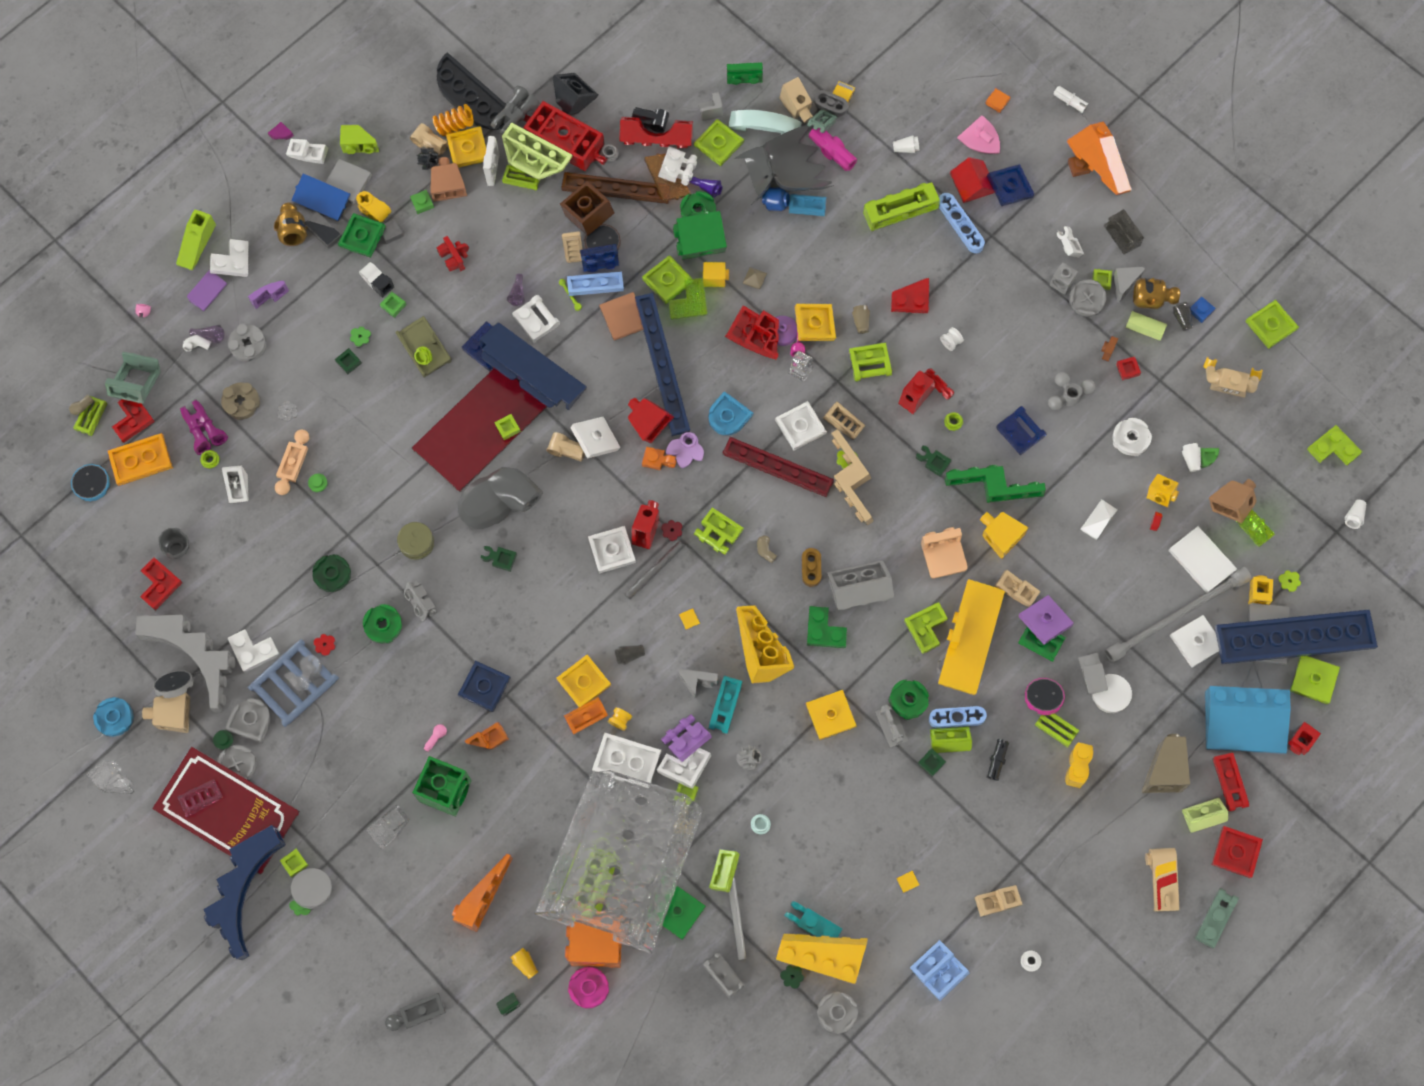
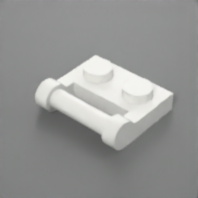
M539 295L534 296L528 303L512 313L515 320L533 343L560 325V321L553 317L542 303V298ZM537 307L549 322L547 325L542 323L532 310L533 308Z

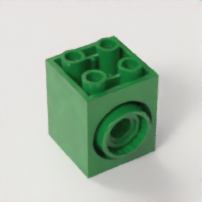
M720 211L691 213L686 217L677 218L676 224H673L674 237L678 238L679 241L676 245L677 254L682 257V260L725 253L727 245Z
M429 756L412 793L420 803L456 817L459 808L467 796L472 780L466 770Z

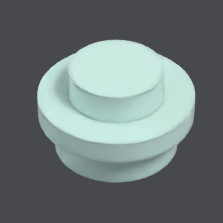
M758 814L752 818L751 829L753 832L762 835L769 831L771 822L766 815Z

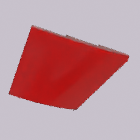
M743 305L725 337L760 355L775 360L778 358L779 319L764 310L757 314Z

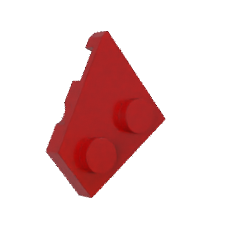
M929 278L892 292L891 312L928 313Z

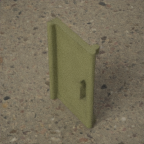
M424 316L401 331L395 332L423 377L428 376L446 363H451V357ZM421 346L427 347L432 353V361L427 365L417 363L414 357L417 348Z

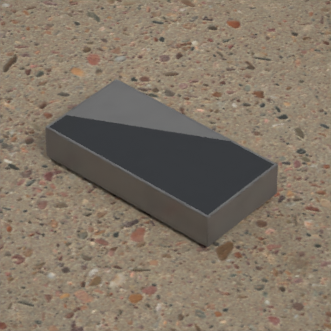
M318 212L305 221L307 229L328 248L332 247L342 237L341 233Z

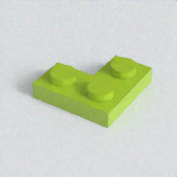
M1337 425L1307 449L1319 463L1334 452L1346 465H1349L1362 454V451Z
M938 602L904 619L922 654L940 646V642L932 628L946 622L948 618Z

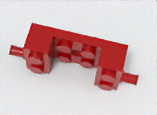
M542 101L532 116L526 114L525 118L522 119V121L527 122L523 129L572 154L573 157L570 160V164L586 171L595 160L602 165H605L607 162V158L599 154L605 145L603 133L545 101ZM561 130L568 131L566 135L559 134Z

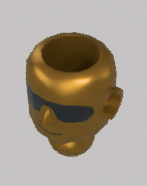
M284 203L280 208L279 216L274 222V231H277L278 239L282 244L286 246L300 245L307 237V226L304 216L297 211V207L293 203Z
M1141 278L1135 283L1133 303L1136 307L1159 309L1164 305V302H1169L1170 304L1179 303L1180 289L1178 287L1166 288L1164 280Z

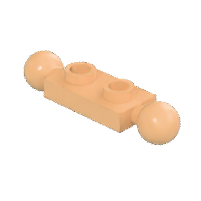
M304 429L296 431L294 435L296 443H288L276 476L281 480L275 484V491L279 495H286L290 491L288 482H296L308 451L307 446L303 444L309 441V433Z

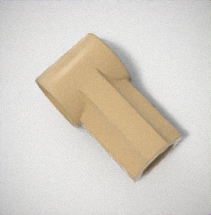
M422 123L410 136V140L420 148L423 146L425 148H434L433 152L439 153V155L446 151L448 145L447 141L435 135L428 126Z
M553 433L547 452L557 457H562L563 455L582 462L585 453L580 444L569 440L567 436L561 433Z

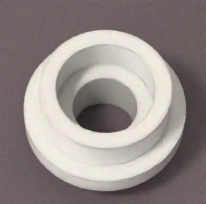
M1027 951L1021 956V965L1026 971H1036L1041 966V957L1035 951ZM1029 957L1034 958L1035 963L1033 965L1028 963Z

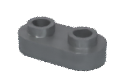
M821 90L814 96V104L820 110H826L837 117L844 116L848 111V102L833 93Z

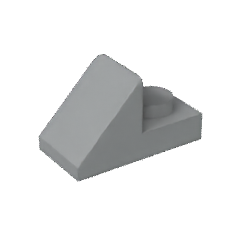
M1098 653L1078 657L1088 694L1107 691L1105 673Z
M679 669V678L694 698H696L698 684L705 688H712L718 684V674Z

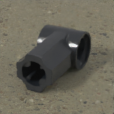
M635 107L632 117L640 118L643 126L650 127L654 132L663 133L668 122L669 113L663 109L651 111Z

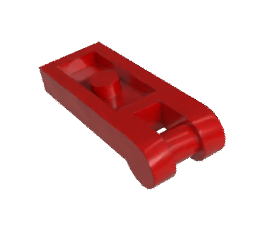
M1234 753L1213 757L1215 769L1226 800L1227 810L1230 812L1235 811L1238 807L1242 809L1249 807L1248 797ZM1238 794L1239 799L1234 800L1232 795Z

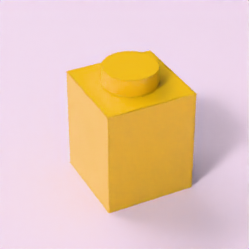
M703 262V287H725V280H729V269H726L725 262Z

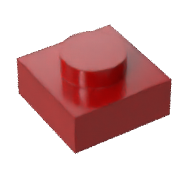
M1135 356L1119 360L1116 363L1122 380L1134 378L1141 374Z

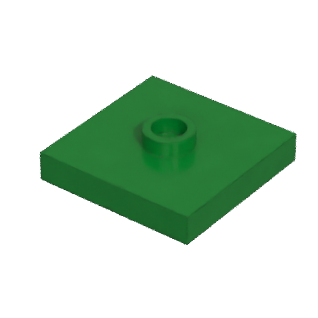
M353 213L338 246L371 258L386 225Z
M672 883L649 917L683 940L706 906Z

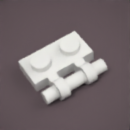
M669 146L658 177L674 183L679 178L682 180L681 183L683 185H688L693 177L692 171L697 165V156L691 155L689 159L684 158L685 152Z

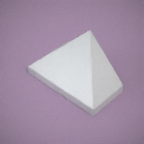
M1101 499L1080 530L1097 540L1117 512V509Z

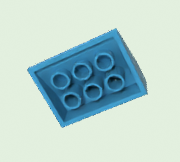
M1210 686L1205 691L1206 749L1286 754L1291 711L1290 690Z

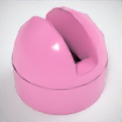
M136 304V314L140 317L143 313V318L147 317L150 314L151 306Z

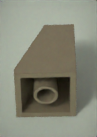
M1169 734L1158 745L1142 787V793L1183 792L1190 785L1186 737H1180L1179 734Z

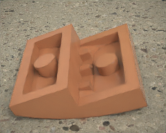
M634 292L599 305L614 341L643 330Z

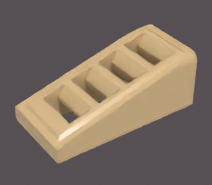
M580 232L562 234L566 262L583 261L584 254Z
M838 402L823 417L829 424L853 440L866 426ZM835 411L838 412L836 417L833 416ZM844 416L845 418L840 422V417ZM848 420L851 421L847 427L844 426ZM854 424L857 425L853 432L850 431Z

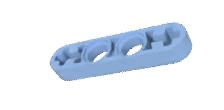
M950 193L941 194L939 197V209L968 250L972 253H980L984 248V238L955 197ZM943 200L950 201L949 205L947 203L943 204ZM959 213L961 218L958 220L953 219L951 214ZM967 226L971 229V232L965 234L961 231V228ZM973 240L975 243L979 242V247L977 245L973 246Z

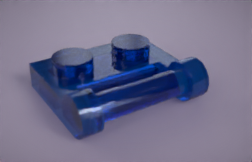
M1020 406L1014 413L996 426L997 430L1019 455H1022L1047 435L1044 429L1041 430L1028 416L1023 406ZM1020 417L1033 431L1035 436L1031 437L1016 419Z

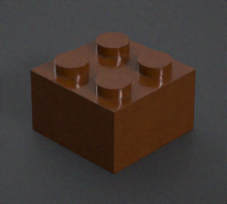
M588 181L560 203L565 216L587 236L615 213L610 201Z

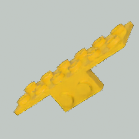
M970 579L967 580L959 611H955L952 623H955L954 629H950L947 640L950 642L939 677V685L976 695L1005 593L1004 590Z

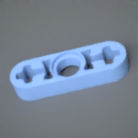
M980 706L935 709L930 713L929 723L934 728L979 726L984 723L987 714L985 709ZM976 711L979 715H982L979 721L976 720V717H969V722H966V712H969L968 716H973ZM946 713H949V723H946L947 719H942L940 723H937L936 720H933L936 714H939V717L943 718L946 717ZM953 713H961L963 720L955 722L952 719Z

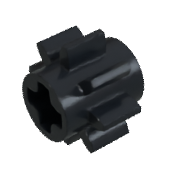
M421 148V152L417 155V164L423 165V170L431 169L438 163L439 153L433 152L434 148Z

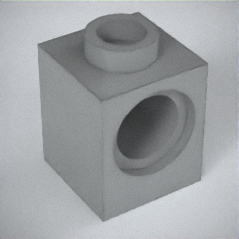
M1062 262L1053 275L1050 286L1066 295L1075 282L1078 271Z

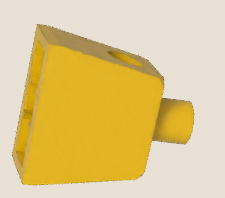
M986 512L980 518V521L987 526L983 532V538L1001 559L1026 535L1028 530L1027 526L1004 512H1001L996 518Z

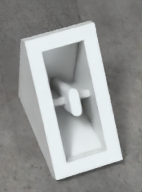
M242 465L222 467L229 503L248 501V474Z

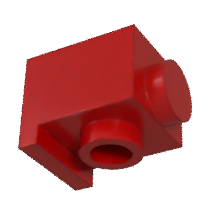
M1303 722L1288 742L1291 746L1290 750L1297 755H1305L1321 733L1308 723Z

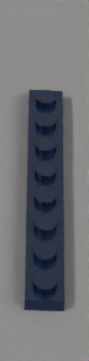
M649 293L635 296L663 406L667 412L674 416L668 423L671 435L676 436L690 432L654 295Z

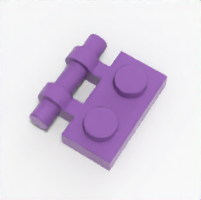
M691 714L687 718H682L675 728L669 729L666 735L661 738L665 745L670 741L673 742L668 748L681 762L712 738L711 734L699 722L694 726L690 725L696 720ZM685 729L686 732L678 738L677 735Z

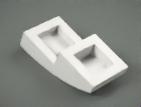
M291 139L286 155L306 162L324 164L328 147L323 144H310L307 140Z

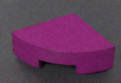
M282 122L268 132V135L275 140H287L294 136Z

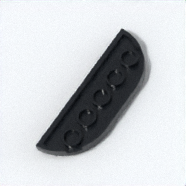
M448 52L444 54L437 66V84L442 95L457 109L458 106H462L464 109V104H467L472 110L474 124L490 130H501L505 123H502L497 129L492 128L490 125L493 119L505 108L506 103Z

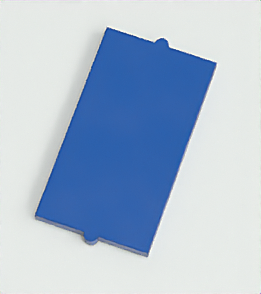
M303 173L299 184L295 186L296 191L291 201L339 221L344 209L347 208L346 204L351 194Z

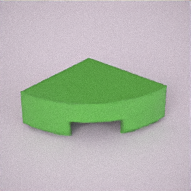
M1200 448V467L1206 468L1217 459L1219 448Z

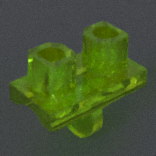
M1253 509L1242 523L1236 521L1259 547L1275 535L1264 523L1265 520L1261 519Z

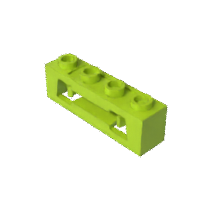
M932 182L922 183L915 188L904 189L900 193L889 194L882 199L867 202L864 204L863 214L870 230L874 231L939 209L940 199Z

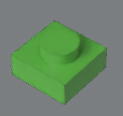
M427 190L410 196L417 214L434 208Z
M393 292L380 303V307L394 318L406 306V302Z

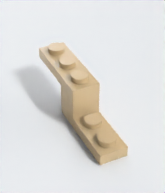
M837 429L832 432L834 439L831 441L837 449L841 448L845 454L842 456L849 466L834 475L836 480L834 485L839 492L844 491L847 496L844 499L848 505L856 508L858 512L855 515L860 522L865 521L869 525L874 520L854 490L870 480L871 476Z

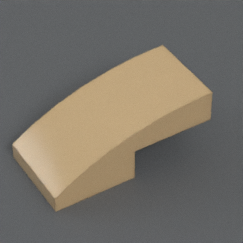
M1008 570L1004 571L995 585L996 588L1004 590L1006 595L1027 607L1033 604L1041 592L1029 582L1020 580Z
M1016 885L974 897L980 917L1023 905Z

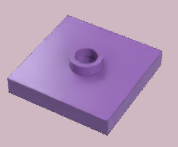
M1049 595L1022 611L1018 616L1043 645L1071 628L1074 624Z

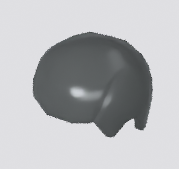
M168 528L159 536V547L165 556L177 559L187 553L189 540L187 535L182 533L179 528Z

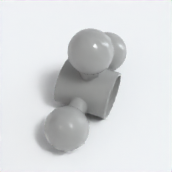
M1065 372L1058 373L1055 376V383L1059 387L1064 388V393L1061 397L1057 395L1050 397L1048 400L1049 408L1059 410L1063 403L1067 406L1076 405L1082 393L1091 394L1095 391V383L1087 379L1081 383V386L1074 383L1069 384V375ZM1068 393H1074L1076 397H1070Z

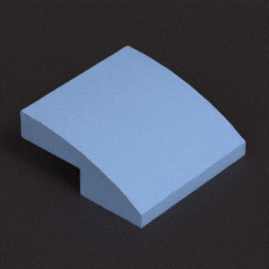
M940 940L910 967L913 973L939 1001L970 974Z

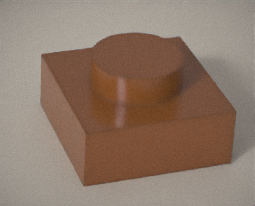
M1076 156L1068 159L1073 177L1091 172L1088 168L1089 164L1083 158L1080 160Z
M1111 336L1109 342L1105 341L1101 350L1104 352L1103 360L1109 362L1118 338Z

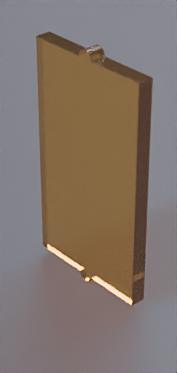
M657 153L654 156L645 157L644 161L663 201L679 200V198H684L690 193L687 185L681 183V179L677 178L674 183L658 177L666 154Z

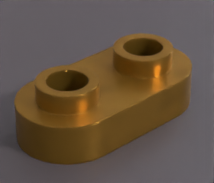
M808 548L802 554V581L809 587H815L820 583L822 576L821 554L815 548ZM813 557L815 560L810 562L808 558ZM813 575L815 579L809 580L808 577Z

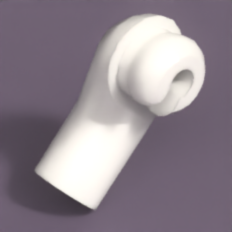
M194 335L185 339L183 349L185 351H192L193 348L200 346L208 350L212 342Z

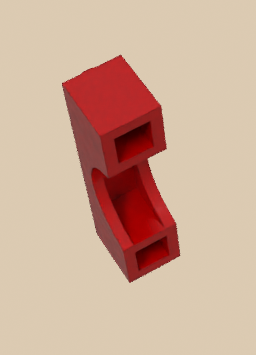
M621 117L619 141L624 142L625 145H634L635 142L642 143L643 146L659 144L660 147H669L670 145H677L678 148H688V146L692 145L693 121L675 120L673 126L668 131L653 133L643 126L640 118Z

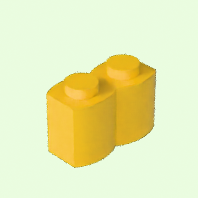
M1078 742L1071 751L1069 758L1070 767L1065 776L1066 785L1081 788L1087 781L1089 776L1088 764L1093 757L1092 745Z

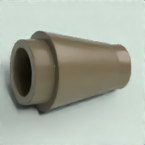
M859 305L853 307L852 315L858 334L868 333L870 318L868 306Z

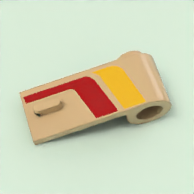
M1175 848L1149 849V853L1145 854L1146 865L1150 866L1153 874L1154 911L1179 910Z

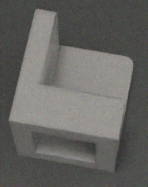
M719 92L712 93V101L698 104L702 120L723 116Z

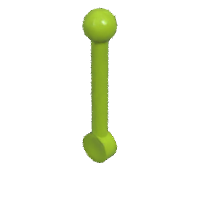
M560 279L559 284L563 286V288L569 295L568 287L566 286V281L564 279ZM569 296L574 303L575 310L580 311L582 309L581 304L577 303L574 296Z

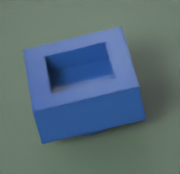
M1201 296L1189 308L1188 312L1203 323L1216 308Z

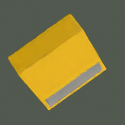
M839 81L833 94L849 102L855 87Z

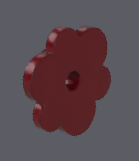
M669 520L668 523H664L661 526L663 537L668 538L670 541H676L678 537L682 536V524L680 522Z

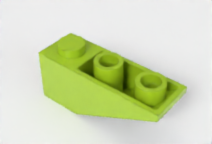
M194 209L186 225L176 265L194 270L216 226L210 214Z

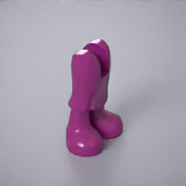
M194 400L192 404L197 413L190 415L189 410L185 406L181 407L180 411L190 428V433L194 436V451L197 455H202L203 452L211 449V444L203 434L204 431L207 432L210 441L215 446L224 444L228 440V436L223 430L217 429L212 424L213 421L207 416L202 404Z

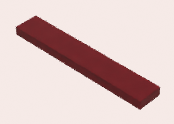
M733 437L729 438L722 452V455L826 498L834 482L833 478Z

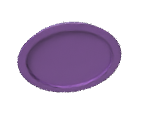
M777 316L776 318L779 319V341L777 345H790L797 339V323L788 316Z

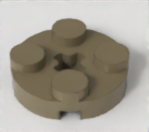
M240 382L232 384L223 390L221 404L226 414L234 419L243 420L254 414V411L260 405V397L250 383ZM238 398H245V400L242 401L243 404L239 405V403L236 402Z

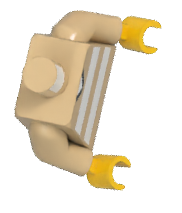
M1207 356L1203 367L1206 369L1207 381L1211 383V390L1244 398L1247 392L1254 393L1257 390L1262 377V369L1256 371L1254 368H1251L1250 374L1227 368L1215 370L1217 359L1211 360Z

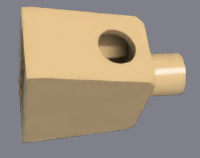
M797 77L782 86L780 100L794 119L801 117L803 122L807 123L813 117L810 112L812 101L801 80Z
M186 692L174 698L155 697L153 707L143 708L142 717L143 719H152V724L157 729L188 733L191 697Z

